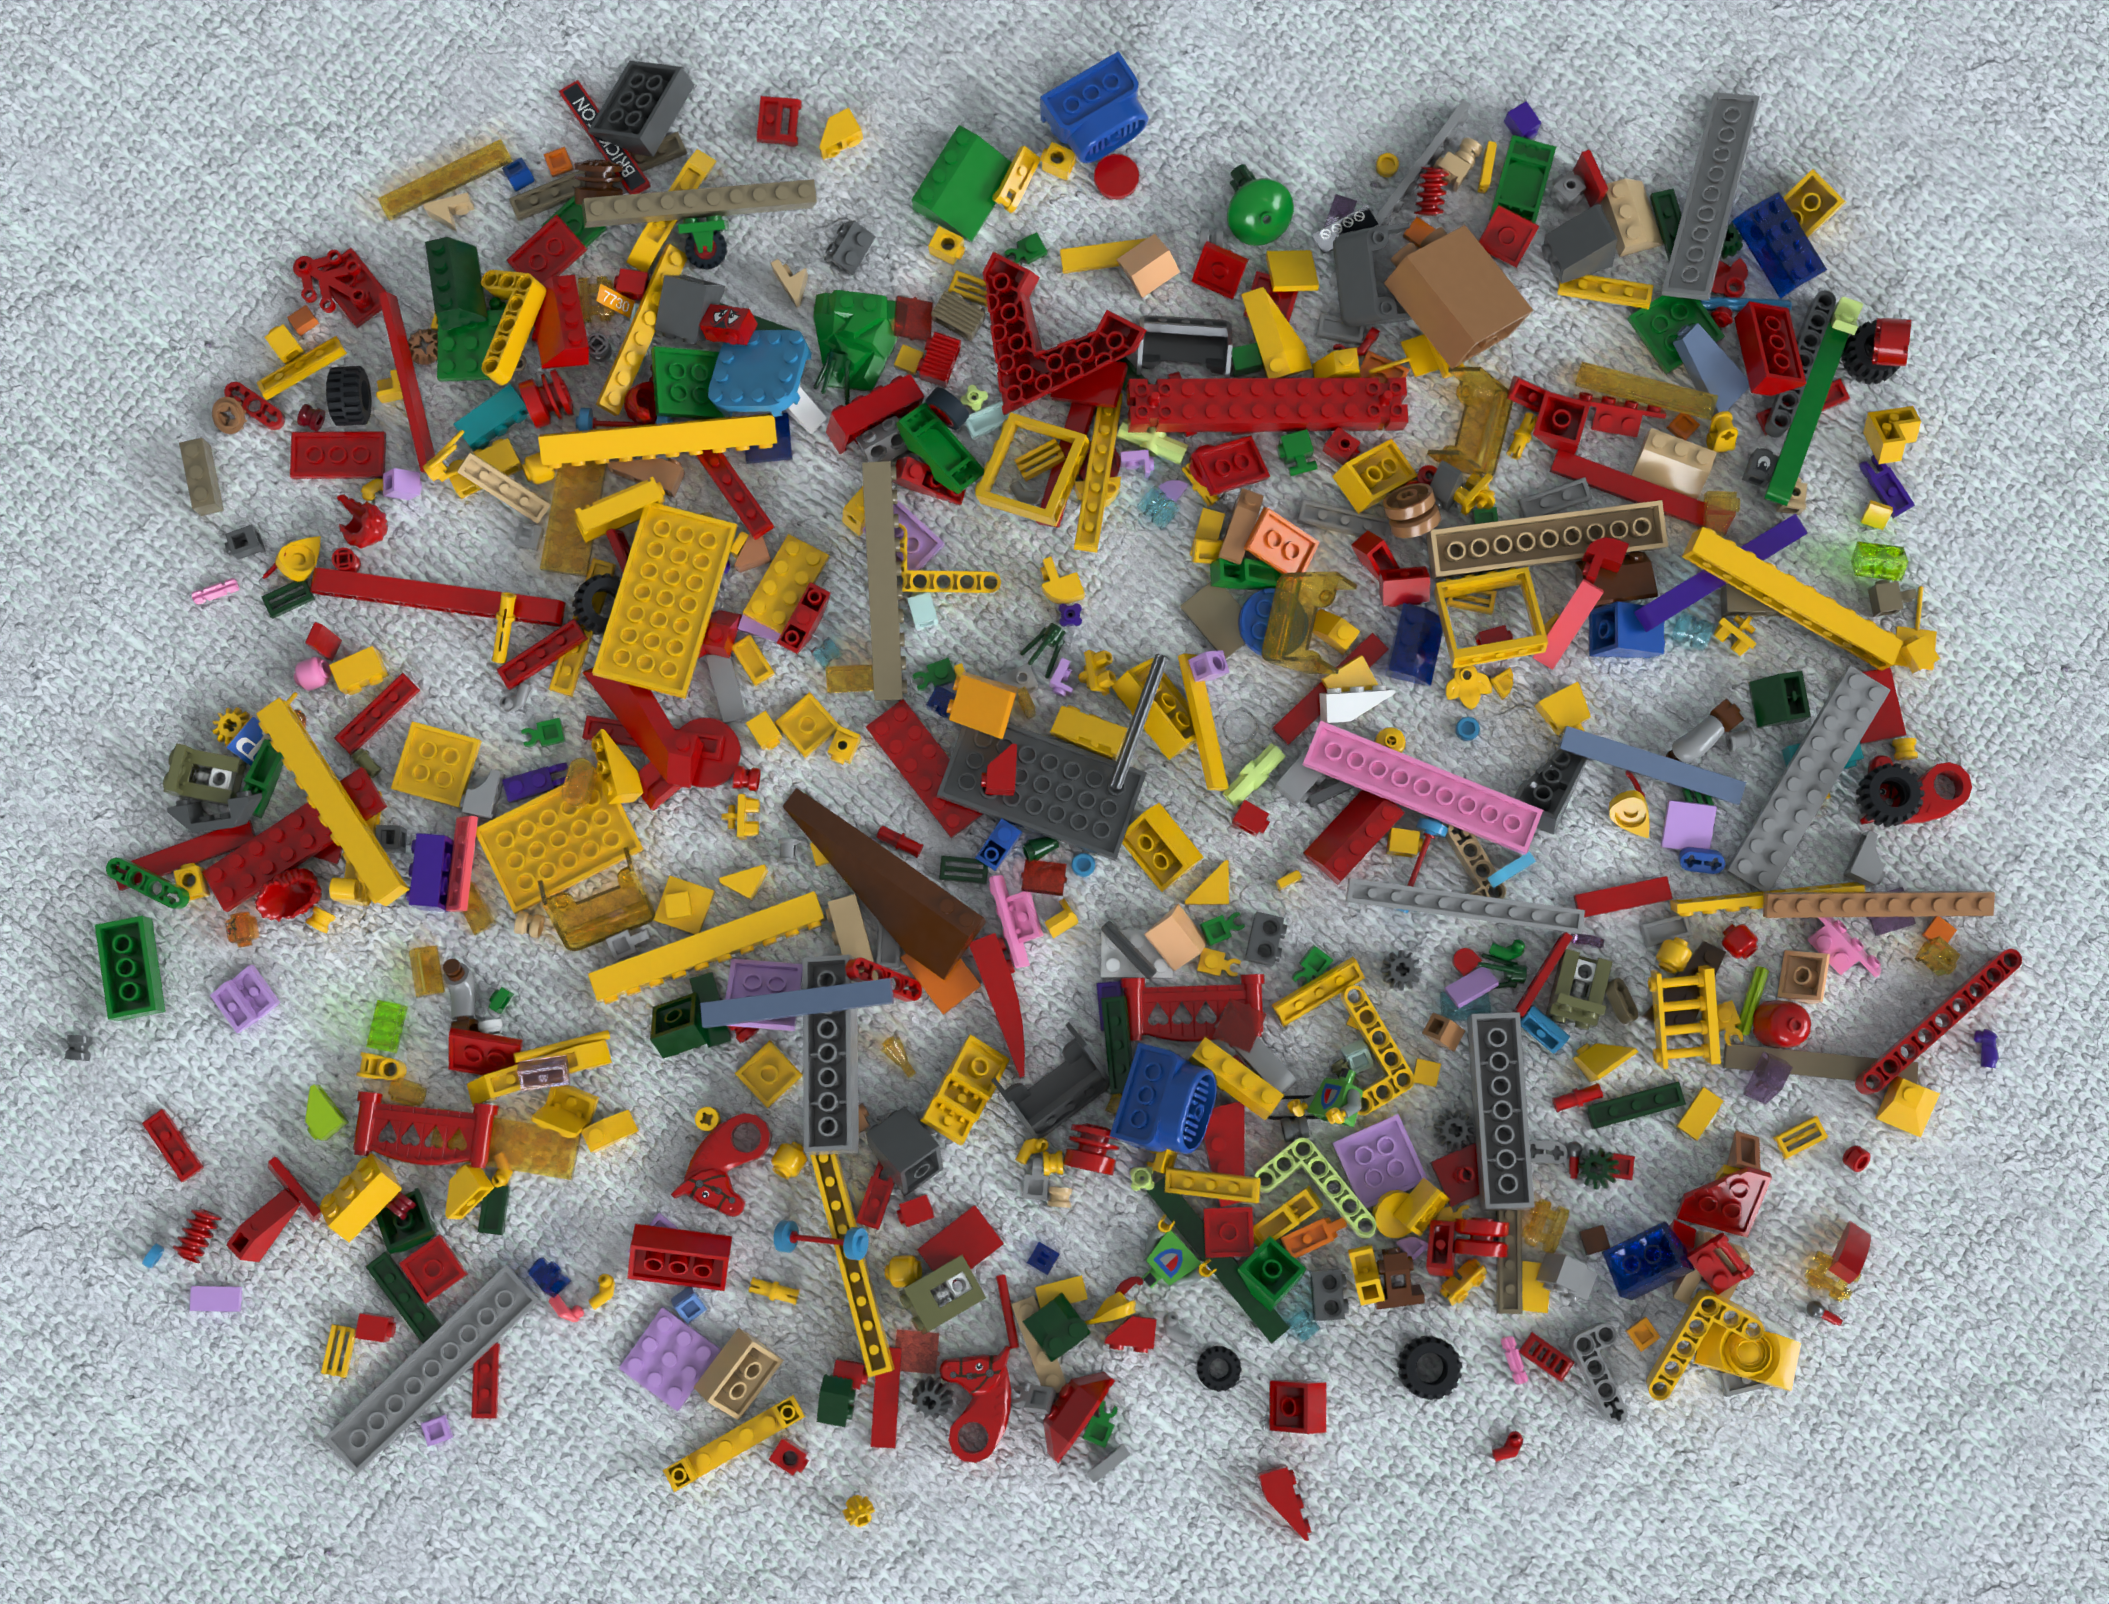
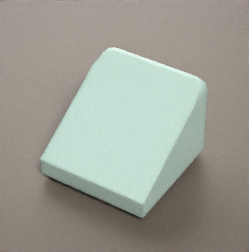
M1362 1039L1341 1048V1052L1348 1062L1349 1069L1356 1072V1074L1375 1066L1369 1049Z

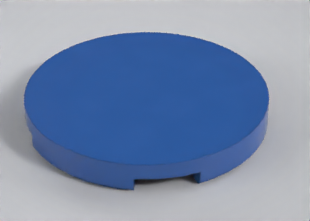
M1267 588L1256 592L1243 604L1239 613L1238 627L1243 641L1253 652L1267 658H1281L1293 653L1305 640L1308 631V617L1302 605L1293 594L1278 588Z

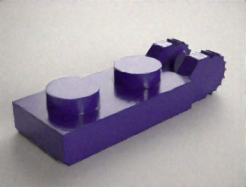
M1874 455L1871 456V460L1875 468L1880 471L1876 474L1867 461L1859 463L1863 475L1868 479L1881 502L1893 507L1891 514L1893 519L1915 506L1890 466L1888 467L1886 463L1878 464Z
M560 763L550 767L546 766L503 779L502 782L508 802L513 803L544 794L571 781L570 776L553 781L551 775L568 769L567 763Z

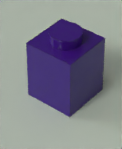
M1527 101L1507 112L1504 123L1512 135L1530 140L1537 136L1542 123Z

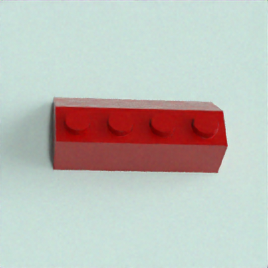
M575 275L552 276L542 283L546 288V295L534 322L542 369L589 365V346Z
M1749 301L1734 317L1751 393L1773 396L1804 386L1806 379L1789 308Z
M1361 790L1303 854L1338 885L1405 812L1394 802Z
M635 1224L630 1246L627 1279L725 1291L732 1236Z

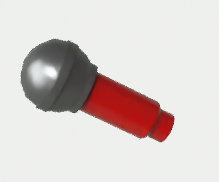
M1572 1141L1566 1146L1569 1157V1174L1571 1179H1578L1579 1157L1583 1148L1580 1143Z
M1811 1301L1807 1305L1806 1310L1810 1317L1822 1318L1838 1326L1842 1324L1843 1320L1826 1310L1820 1302Z

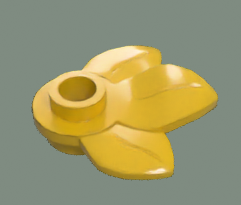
M1473 665L1458 667L1454 671V677L1447 682L1445 689L1446 697L1448 700L1459 697L1463 705L1472 710L1479 703L1481 694L1492 693V684L1485 674L1478 673ZM1466 670L1470 673L1468 679L1463 678V673Z

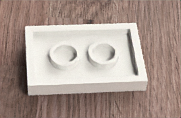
M1101 930V978H1146ZM1120 930L1157 969L1156 974L1151 979L1173 978V970L1144 935L1148 930Z

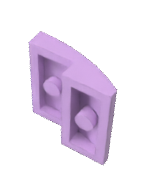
M248 965L236 977L223 983L210 995L236 1033L242 1032L281 1003L254 965Z

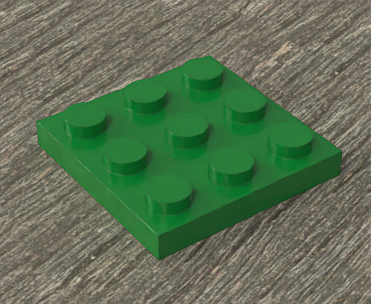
M1662 295L1650 303L1649 309L1641 308L1627 319L1666 375L1683 365L1673 341L1678 337L1677 332L1685 325L1691 326L1699 323L1716 343L1725 337L1699 299Z
M487 310L488 321L444 331L438 321L437 379L439 382L491 380L482 372L481 367L504 310Z
M654 346L651 349L656 416L693 419L725 418L708 397L709 385L719 352Z

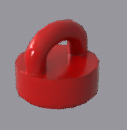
M1855 1145L1846 1150L1842 1160L1851 1170L1860 1172L1867 1167L1871 1157L1869 1152Z

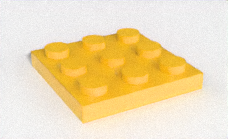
M412 721L391 789L461 809V798L466 793L482 741Z

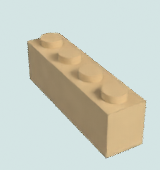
M854 894L829 901V908L825 909L828 922H833L835 931L831 932L834 945L840 946L841 954L838 955H851L854 958L861 957L875 963L857 896ZM874 970L872 973L873 980H878V974Z

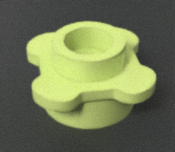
M970 385L967 388V393L961 397V403L967 405L973 411H979L984 404V400L988 399V394L986 391L978 390L975 385Z
M1134 1167L1131 1169V1188L1134 1191H1139V1189L1143 1188L1148 1190L1154 1188L1155 1183L1152 1181L1154 1171L1152 1167Z

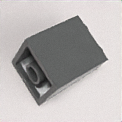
M1596 204L1547 233L1544 245H1542V253L1546 259H1549L1553 275L1557 276L1562 284L1612 267L1618 239L1600 205Z
M665 275L655 330L663 332L662 336L676 339V336L682 337L683 342L689 344H697V341H706V337L699 324L710 304H720L725 291V285L687 275Z
M905 1106L900 1110L892 1112L880 1124L873 1125L866 1133L868 1146L904 1196H907L943 1170L939 1144Z

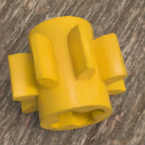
M861 1495L849 1498L846 1502L847 1509L842 1510L850 1526L854 1524L857 1527L867 1525L872 1519L870 1513L875 1512L873 1504L869 1501L868 1497L865 1496L863 1498Z

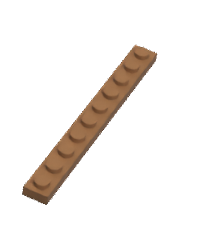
M1995 892L1764 893L1763 917L1994 916Z

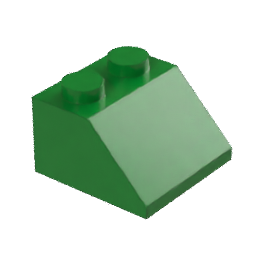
M1269 1236L1237 1271L1252 1296L1271 1312L1302 1279L1307 1268Z

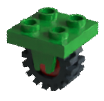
M722 216L706 217L707 222H699V218L683 219V224H678L679 234H689L684 247L686 257L690 260V263L701 269L718 267L725 260L728 251L727 242L719 231L729 230L728 221L722 220Z

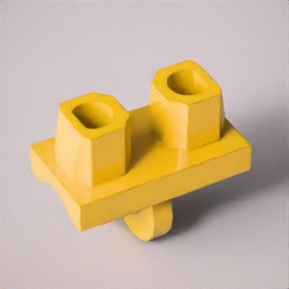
M1472 473L1465 484V487L1471 491L1462 486L1456 490L1453 500L1462 505L1460 513L1467 516L1475 506L1478 509H1491L1495 505V493L1489 490L1488 483L1493 479L1492 475L1487 473L1482 478Z
M1738 614L1734 617L1733 620L1739 624L1738 628L1722 616L1718 621L1720 624L1713 633L1722 642L1731 633L1738 637L1730 649L1739 656L1744 654L1749 648L1753 649L1757 644L1742 632L1745 629L1752 634L1756 629L1749 624L1753 619L1750 615L1745 619Z
M1090 649L1085 651L1086 665L1083 666L1084 671L1078 675L1079 682L1086 683L1088 689L1099 691L1103 696L1110 694L1109 687L1117 683L1114 672L1106 671L1105 666L1112 664V654L1105 650L1097 653Z
M738 794L737 813H735V805H728V813L721 814V820L728 821V829H735V821H737V837H739V840H747V836L759 835V822L747 821V813L760 812L759 799L747 798L745 794Z

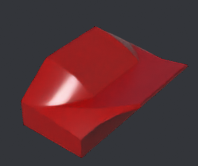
M651 761L638 771L643 790L641 797L653 811L682 788L667 784Z

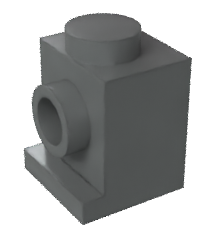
M252 524L225 534L227 542H225L226 550L230 556H234L237 560L259 552H266L259 530ZM245 542H248L249 545L242 547Z
M376 825L375 837L386 853L406 852L407 829L398 825Z

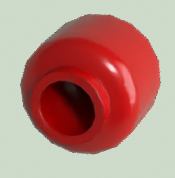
M1732 924L1722 933L1725 936L1722 940V945L1735 959L1743 958L1745 960L1758 949L1757 936L1745 924L1737 926Z

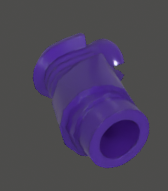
M1985 1028L1984 1031L1976 1030L1974 1033V1041L1982 1043L1981 1067L1996 1068V1063L1999 1060L1998 1049L1996 1048V1038L1998 1036L1993 1031Z

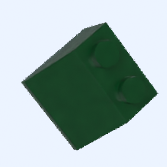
M696 992L653 1007L650 1040L663 1059L707 1044L708 1028L702 1027L701 1003Z

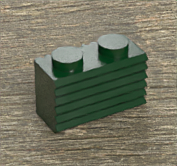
M827 1374L823 1376L816 1422L846 1427L847 1419L852 1420L856 1389H852V1379L848 1380L847 1378L843 1379L842 1377L838 1378L837 1376L833 1377Z

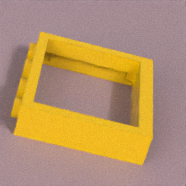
M1010 412L1008 419L1004 420L1002 424V433L999 440H996L993 445L991 459L985 464L982 480L976 485L975 495L983 505L1056 527L1091 444L1085 434ZM1018 427L1073 443L1045 509L991 493Z
M1513 567L1508 571L1502 572L1490 571L1485 575L1479 576L1467 575L1461 579H1446L1444 582L1435 584L1434 596L1452 668L1546 652L1548 639L1528 567L1519 569ZM1520 585L1534 636L1457 649L1445 598Z

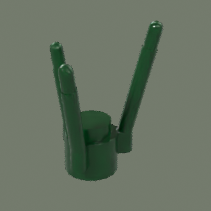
M1246 164L1237 166L1230 174L1233 178L1230 184L1235 193L1239 190L1238 187H1242L1244 184L1256 179Z
M830 349L816 379L814 389L819 387L827 371L821 393L825 394L832 372H841L842 368H844L845 405L850 404L851 360L847 359L848 354L846 352Z
M1050 623L1047 628H1043L1040 634L1020 652V655L1026 654L1042 639V644L1028 661V664L1032 665L1047 645L1052 648L1056 645L1045 674L1046 679L1050 677L1060 649L1065 643L1062 639L1066 634L1065 631L1058 625Z
M1485 953L1481 954V957L1506 965L1478 963L1479 967L1504 971V979L1508 980V982L1499 983V986L1494 989L1516 988L1517 983H1525L1527 977L1526 965H1519L1518 962L1506 961Z

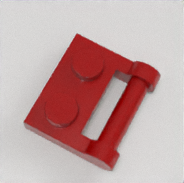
M761 96L757 143L784 144L789 147L798 146V137L796 135L798 114L802 107V101L795 98ZM783 108L790 109L787 135L781 134Z
M1724 1233L1716 1235L1687 1254L1688 1260L1717 1295L1741 1280L1750 1278L1754 1274L1753 1268L1749 1264H1745L1728 1243L1729 1239ZM1721 1248L1738 1270L1732 1272L1714 1249Z

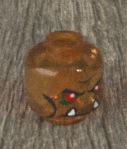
M250 912L231 914L230 919L225 922L227 939L232 944L237 943L238 948L252 946V941L259 938L257 918L250 915Z

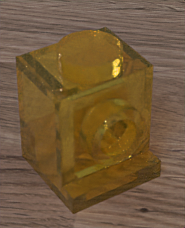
M1938 936L1925 941L1914 959L1917 962L1922 961L1937 976H1941L1944 974L1948 975L1955 970L1960 954L1943 938Z

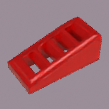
M1533 1332L1529 1334L1519 1349L1521 1355L1559 1382L1564 1380L1575 1363ZM1535 1341L1538 1342L1539 1345L1537 1346L1533 1354L1530 1355L1528 1351L1531 1349ZM1545 1347L1547 1351L1539 1361L1536 1358ZM1553 1353L1556 1356L1548 1367L1545 1364ZM1560 1360H1563V1365L1556 1373L1554 1369L1556 1368Z

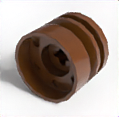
M597 159L574 163L575 170L585 171V174H575L576 180L585 181V186L575 187V204L582 205L583 198L623 195V189L613 187L614 182L623 181V176L613 175V172L623 171L622 164Z

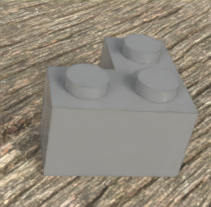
M1546 1253L1536 1280L1543 1283L1542 1288L1554 1293L1560 1292L1564 1294L1563 1297L1577 1303L1578 1300L1588 1301L1598 1273L1587 1269V1264L1570 1256Z

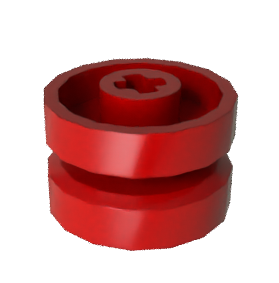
M1471 1217V1219L1455 1218V1231L1459 1234L1470 1235V1239L1457 1238L1454 1240L1453 1253L1508 1257V1244L1501 1241H1493V1237L1508 1236L1509 1222Z

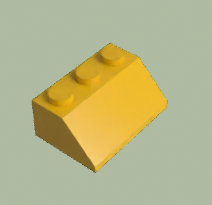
M1160 803L1144 811L1128 826L1122 842L1161 892L1166 890L1204 858Z

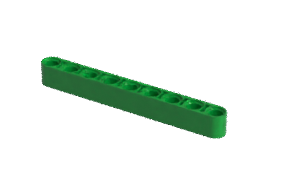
M1831 322L1828 323L1764 497L1766 500L1784 506L1788 505L1849 336V333L1832 328Z

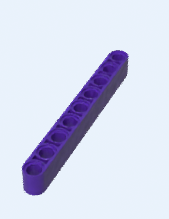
M1794 514L1740 548L1754 553L1757 558L1764 561L1808 534L1797 514ZM1702 570L1638 609L1634 614L1645 632H1648L1727 582L1706 570Z

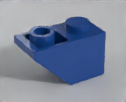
M1001 818L975 858L996 871L1012 851L1023 832Z

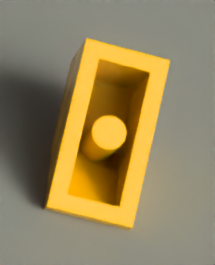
M1357 347L1333 351L1312 364L1314 378H1361Z
M1322 609L1317 612L1308 624V630L1342 655L1346 653L1361 632L1342 617Z
M628 1109L582 1129L581 1133L590 1152L596 1153L639 1132V1129Z
M465 1164L456 1170V1174L449 1180L445 1211L447 1219H463L494 1189L482 1168H475Z

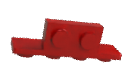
M1579 392V395L1573 394L1572 396L1574 399L1591 403L1590 406L1595 407L1591 430L1637 438L1643 415L1662 419L1666 418V412L1661 409L1662 406L1656 404L1641 406L1639 402L1633 400H1625V403L1616 401V398L1610 396H1602V399L1594 398L1593 394L1587 392Z

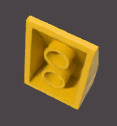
M1812 169L1761 221L1793 252L1827 222L1846 201Z
M1391 438L1346 462L1332 477L1359 514L1385 499L1394 490L1403 487L1407 482L1415 479L1417 473Z

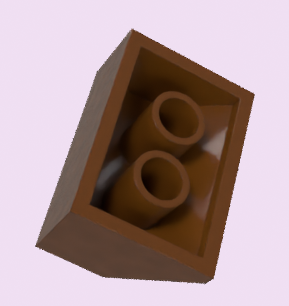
M1635 551L1626 554L1618 573L1600 567L1593 584L1604 591L1596 605L1658 597L1652 563L1645 552ZM1575 561L1576 588L1579 587L1582 580L1586 577L1582 575L1586 564L1584 561Z

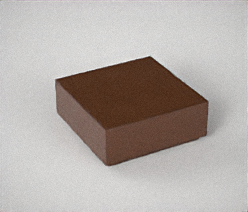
M1604 1225L1579 1231L1586 1255L1611 1248Z

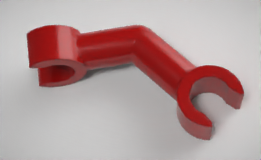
M1373 326L1362 344L1357 347L1358 356H1364L1371 345L1378 339L1380 331ZM1336 344L1333 346V350L1356 348H1345L1342 344Z

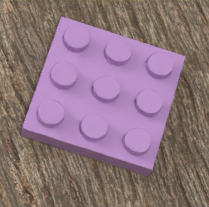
M732 959L725 1000L801 990L803 964ZM797 1016L726 1026L795 1031Z
M1399 1114L1332 1143L1353 1193L1366 1209L1376 1205L1379 1202L1378 1199L1389 1191L1402 1190L1405 1192L1416 1187L1423 1177L1428 1180Z
M662 1307L619 1369L676 1411H679L693 1392L695 1384L722 1349L665 1307Z

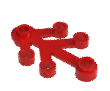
M330 250L327 256L314 260L309 256H302L294 262L293 271L298 277L302 278L304 289L301 292V296L307 303L316 301L317 293L313 289V277L319 281L322 296L319 305L325 313H331L336 308V304L332 300L330 287L350 297L351 302L356 308L365 309L371 303V296L362 288L353 289L337 280V278L348 275L356 276L361 272V266L356 260H349L345 266L325 272L318 269L331 264L334 266L340 265L343 261V256L338 250ZM335 255H338L337 259L332 260ZM356 265L354 270H350L352 266ZM312 292L310 297H306L308 293ZM327 303H331L329 307L325 308Z

